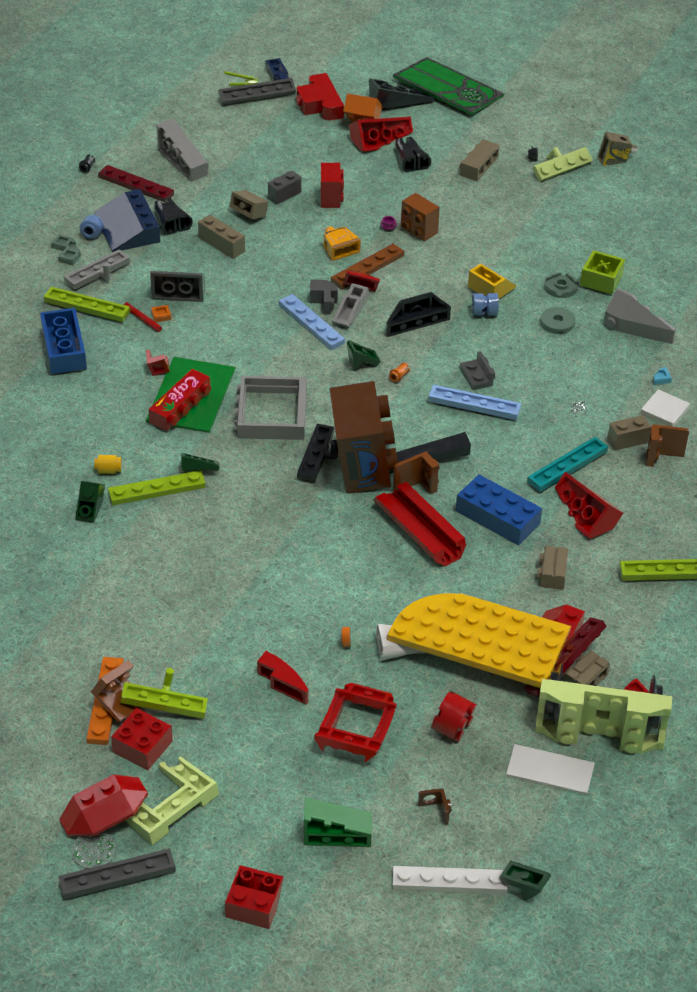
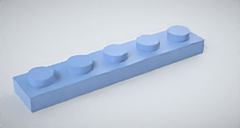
M291 294L279 300L281 308L330 350L345 344L344 337L296 296Z
M438 385L432 386L428 397V402L517 420L521 409V403Z

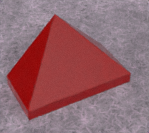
M347 271L343 280V284L351 286L354 283L368 287V290L376 292L380 282L379 278L355 271Z

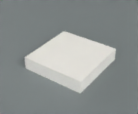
M658 389L643 406L640 414L666 426L674 427L689 410L690 403Z

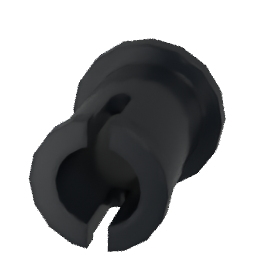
M88 154L84 160L80 161V171L89 172L91 170V166L95 162L93 155L90 157V154Z

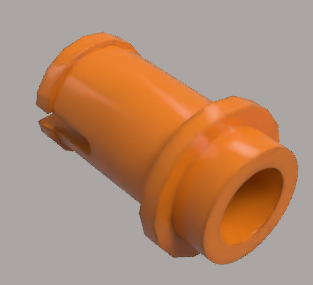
M403 362L396 369H392L389 373V379L392 382H400L402 377L410 371V368H407L409 365Z

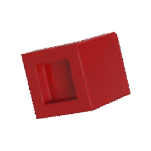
M146 350L147 365L152 376L170 372L167 356L163 354L152 357L150 350Z

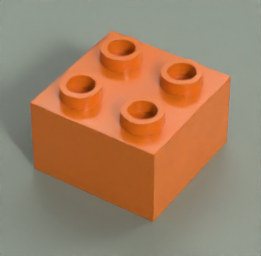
M347 93L343 112L351 122L363 119H379L382 105L377 98Z

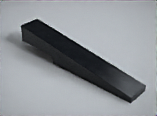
M466 432L398 451L397 459L399 463L426 451L437 461L468 456L471 451V443Z

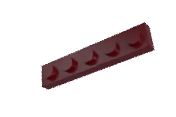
M106 165L98 172V178L130 190L141 189L143 195L161 200L162 202H165L166 198H171L174 195V189L113 166Z
M590 617L564 644L553 671H558L561 663H563L562 674L572 666L575 660L588 649V646L607 627L604 621ZM526 684L524 689L528 694L536 697L540 696V688Z

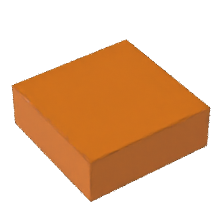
M168 305L151 307L155 322L171 320Z

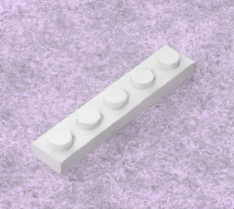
M393 866V890L507 894V884L500 881L499 876L503 870Z

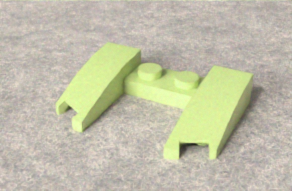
M178 757L180 765L169 768L165 761L159 764V768L180 789L153 809L142 803L136 814L125 820L151 845L169 833L168 826L195 805L199 804L203 807L219 795L217 782L182 757Z

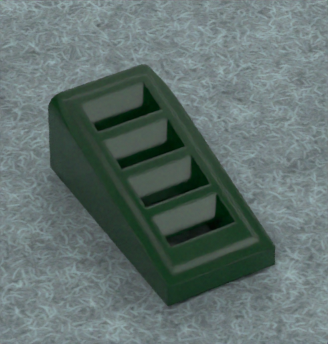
M181 453L182 471L219 470L220 463L217 461Z

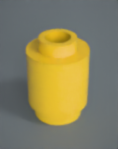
M98 455V458L94 459V470H98V474H116V472H121L122 458L117 457V455Z

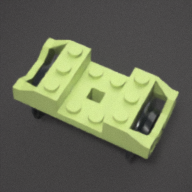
M563 663L560 664L558 671H551L550 680L542 679L535 732L542 733L553 741L563 744L577 745L579 732H585L587 734L594 733L608 737H621L620 751L641 754L655 749L663 750L666 728L672 709V696L663 695V686L656 683L655 675L652 676L649 693L561 681ZM546 700V714L552 715V720L543 719ZM558 704H560L558 721H556V719H557V712H558ZM651 729H658L657 735L649 733Z

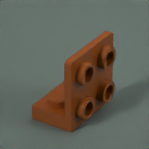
M652 424L647 448L646 466L654 467L655 460H659V455L684 457L689 428Z
M129 660L101 677L91 691L117 722L126 719L136 708H142L120 703L124 682L130 683L127 679L131 676L129 672L134 667Z

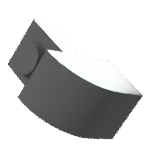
M310 279V303H324V315H331V308H334V304H338L337 286L327 280Z

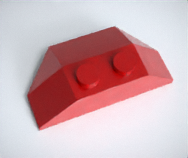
M113 774L73 795L59 820L68 837L96 836L134 816L144 799L148 796V792L139 777Z

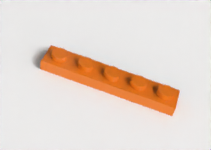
M103 657L98 681L101 677L123 664L124 658ZM96 697L86 740L87 744L108 745L114 717Z

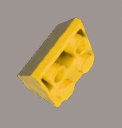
M481 263L469 270L468 287L477 293H483L484 296L487 293H498L499 299L516 288L514 283Z

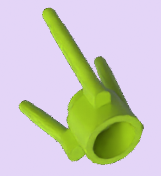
M224 71L226 75L248 79L245 80V83H229L230 86L258 83V79L254 78V76Z

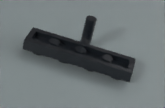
M316 424L298 469L297 479L315 482L324 458L333 460L338 458L337 440H332L335 427Z

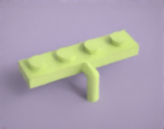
M555 147L547 155L548 161L537 164L532 169L540 182L589 164L593 159L586 147L565 155H561L559 149Z

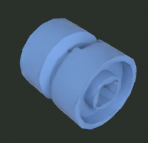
M473 293V316H483L484 313L488 316L498 315V293H487L486 296L483 293Z

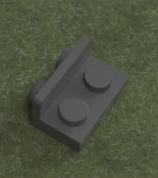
M481 351L477 352L476 360L460 363V369L472 390L493 386V380L496 377L495 371L490 367L487 357H484Z

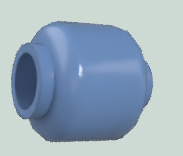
M96 215L86 216L80 224L81 234L88 239L97 238L103 230V221Z

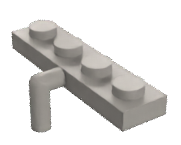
M119 249L65 275L64 281L74 290L100 277L105 281H109L111 279L110 272L129 264L130 257Z

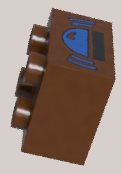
M375 381L329 388L346 494L391 487L389 472L394 471V466L398 463L396 448L385 449V445L395 444L392 420L381 422V418L391 417L388 396H377Z

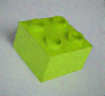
M593 250L582 268L580 285L613 294L623 276L625 259Z

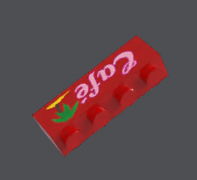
M191 369L148 409L149 423L165 431L175 426L193 406L197 405L205 395L209 394L211 390L210 376Z

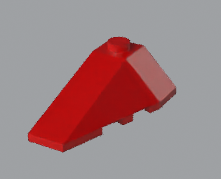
M410 116L356 120L349 124L352 142L364 152L378 150L382 146L412 133L413 126Z

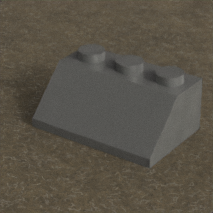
M150 271L152 300L204 301L205 276L203 273Z

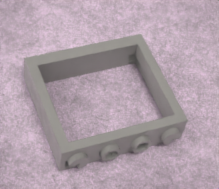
M241 376V384H237V394L240 395H236V406H239V408H235V419L238 420H234V431H238V438L304 440L307 377ZM247 393L299 394L297 424L245 423Z

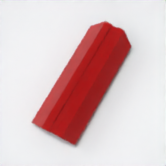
M407 482L396 487L397 490H394L392 494L384 492L374 498L373 501L435 562L446 567L461 559L466 547L465 537Z

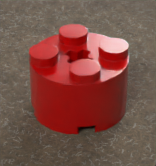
M452 691L448 692L438 708L439 713L437 716L435 715L431 728L459 742L464 734V727H469L474 716L472 714L477 704Z

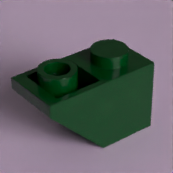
M81 481L75 519L95 522L103 503L105 484Z

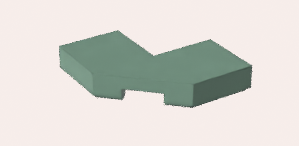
M59 234L51 243V248L63 251L58 257V262L74 266L81 257V251L77 247L74 238Z

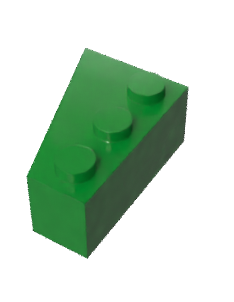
M305 797L304 845L371 847L372 812Z

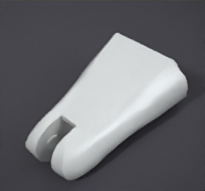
M377 624L376 639L381 661L410 654L426 653L388 641L387 634L392 625Z

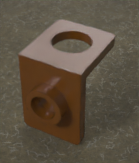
M444 788L419 791L418 806L440 804L444 823L448 825L449 814L452 812L450 799H446ZM428 795L435 796L432 800H423Z

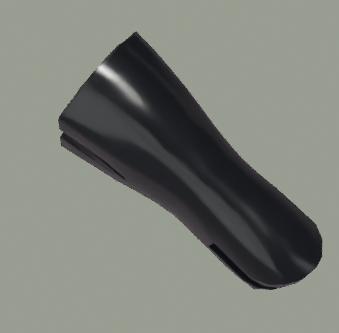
M407 137L406 143H404L402 138L396 139L395 147L405 173L428 169L431 166V157L417 144L414 138Z
M166 198L165 203H162L161 200L155 201L154 209L162 230L166 235L176 233L177 229L179 232L190 230L193 223L192 217L182 210L171 198Z

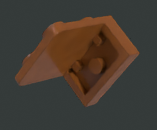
M426 451L395 464L393 490H397L396 487L404 482H407L411 487L422 483L430 494L436 493L439 483L438 470L440 469L437 460L433 459Z

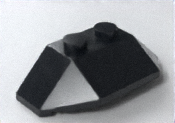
M433 292L400 300L386 322V336L391 337L450 320L451 306Z

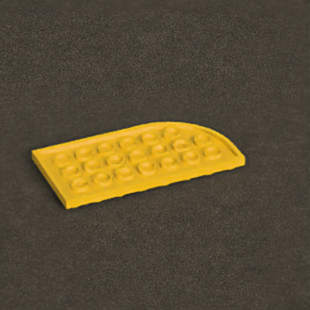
M443 593L421 598L404 608L392 624L387 634V640L541 688L542 679H550L551 671H553L570 633L571 626L461 593Z

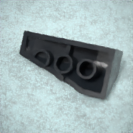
M369 78V97L377 98L382 105V109L431 102L435 99L433 96L417 89L410 88L408 90L398 84L394 87L388 84L387 81Z

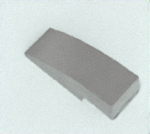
M352 283L348 293L344 294L332 322L350 327L369 297L368 287Z

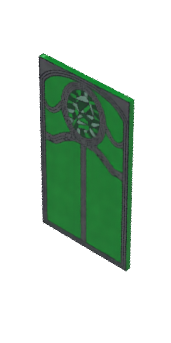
M428 57L393 74V78L470 115L504 96V93Z

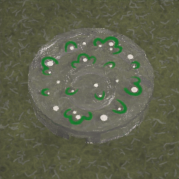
M101 832L96 836H79L72 845L71 854L77 868L84 870L114 862L117 848L114 839L110 835Z

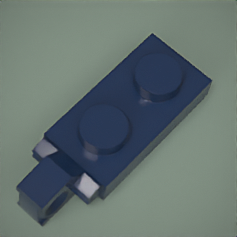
M280 58L265 60V65L274 80L289 78L288 71Z

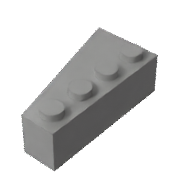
M173 118L156 124L158 151L190 181L207 176L208 162Z

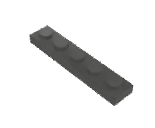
M288 78L219 89L218 94L221 104L228 105L296 94V88L293 79Z
M168 848L60 875L58 878L63 899L65 900L176 872V867L171 850Z

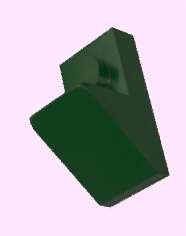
M350 340L347 341L348 357L354 371L363 362L376 367L381 361L375 350Z
M510 860L499 877L501 883L521 889L523 900L526 901L542 891L551 874Z

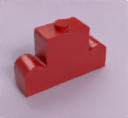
M327 73L311 75L308 85L296 87V104L300 106L304 115L322 113V118L328 121L344 119V104Z

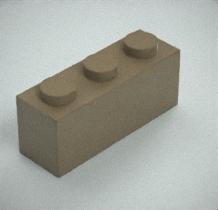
M482 139L468 153L467 157L460 162V176L478 181L499 158L500 145Z
M208 215L198 221V237L232 259L245 252V236L212 215Z

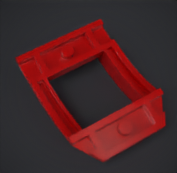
M355 683L345 684L344 689L336 688L319 731L314 735V739L322 752L326 746H330L333 749H341L355 755L365 756L364 763L373 758L387 735L397 707V703L393 702L394 697L392 693ZM346 700L354 704L371 706L373 709L384 710L372 738L335 728Z

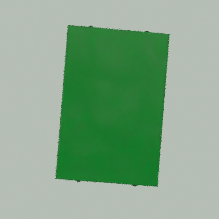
M173 357L169 366L170 372L166 373L153 405L191 369L210 376L211 390L209 394L205 395L197 405L193 406L175 426H172L210 433L236 367ZM149 414L146 418L147 423H149Z

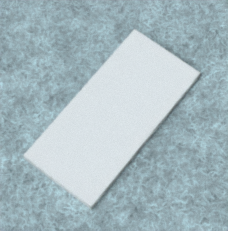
M514 744L506 776L587 795L595 763Z

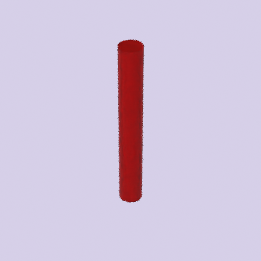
M124 303L125 306L130 307V313L155 331H162V326L130 303Z

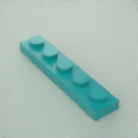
M595 436L529 475L527 482L536 490L542 492L558 482L565 472L571 474L608 452V446Z

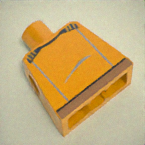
M329 226L324 233L323 245L330 259L335 261L360 253L361 239L346 227L334 229L332 226Z

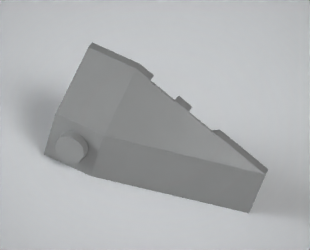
M620 288L616 289L605 311L603 325L618 332L670 344L674 343L676 329L662 317H656L649 311L650 308L647 305L645 307L637 301L638 298L633 294Z

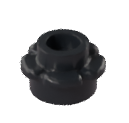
M532 146L531 149H528V159H531V162L538 160V147Z

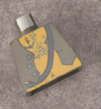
M605 132L597 158L602 166L626 163L629 154L637 153V145H632L626 135Z

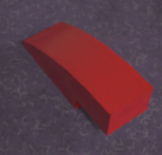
M266 650L257 661V674L269 679L272 689L307 705L309 689L302 678L286 662Z

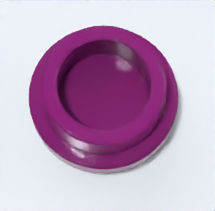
M385 216L380 226L385 230H393L397 227V222L394 217Z

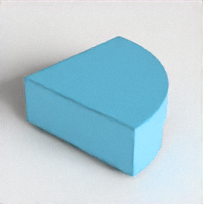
M666 367L659 369L653 379L654 385L671 383L672 381Z

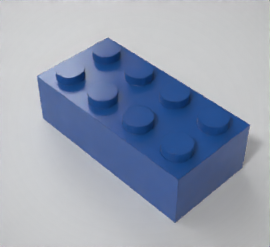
M69 308L40 312L42 332L51 374L87 369L86 354L76 309Z
M480 474L461 490L456 498L455 511L518 546L541 524V507Z

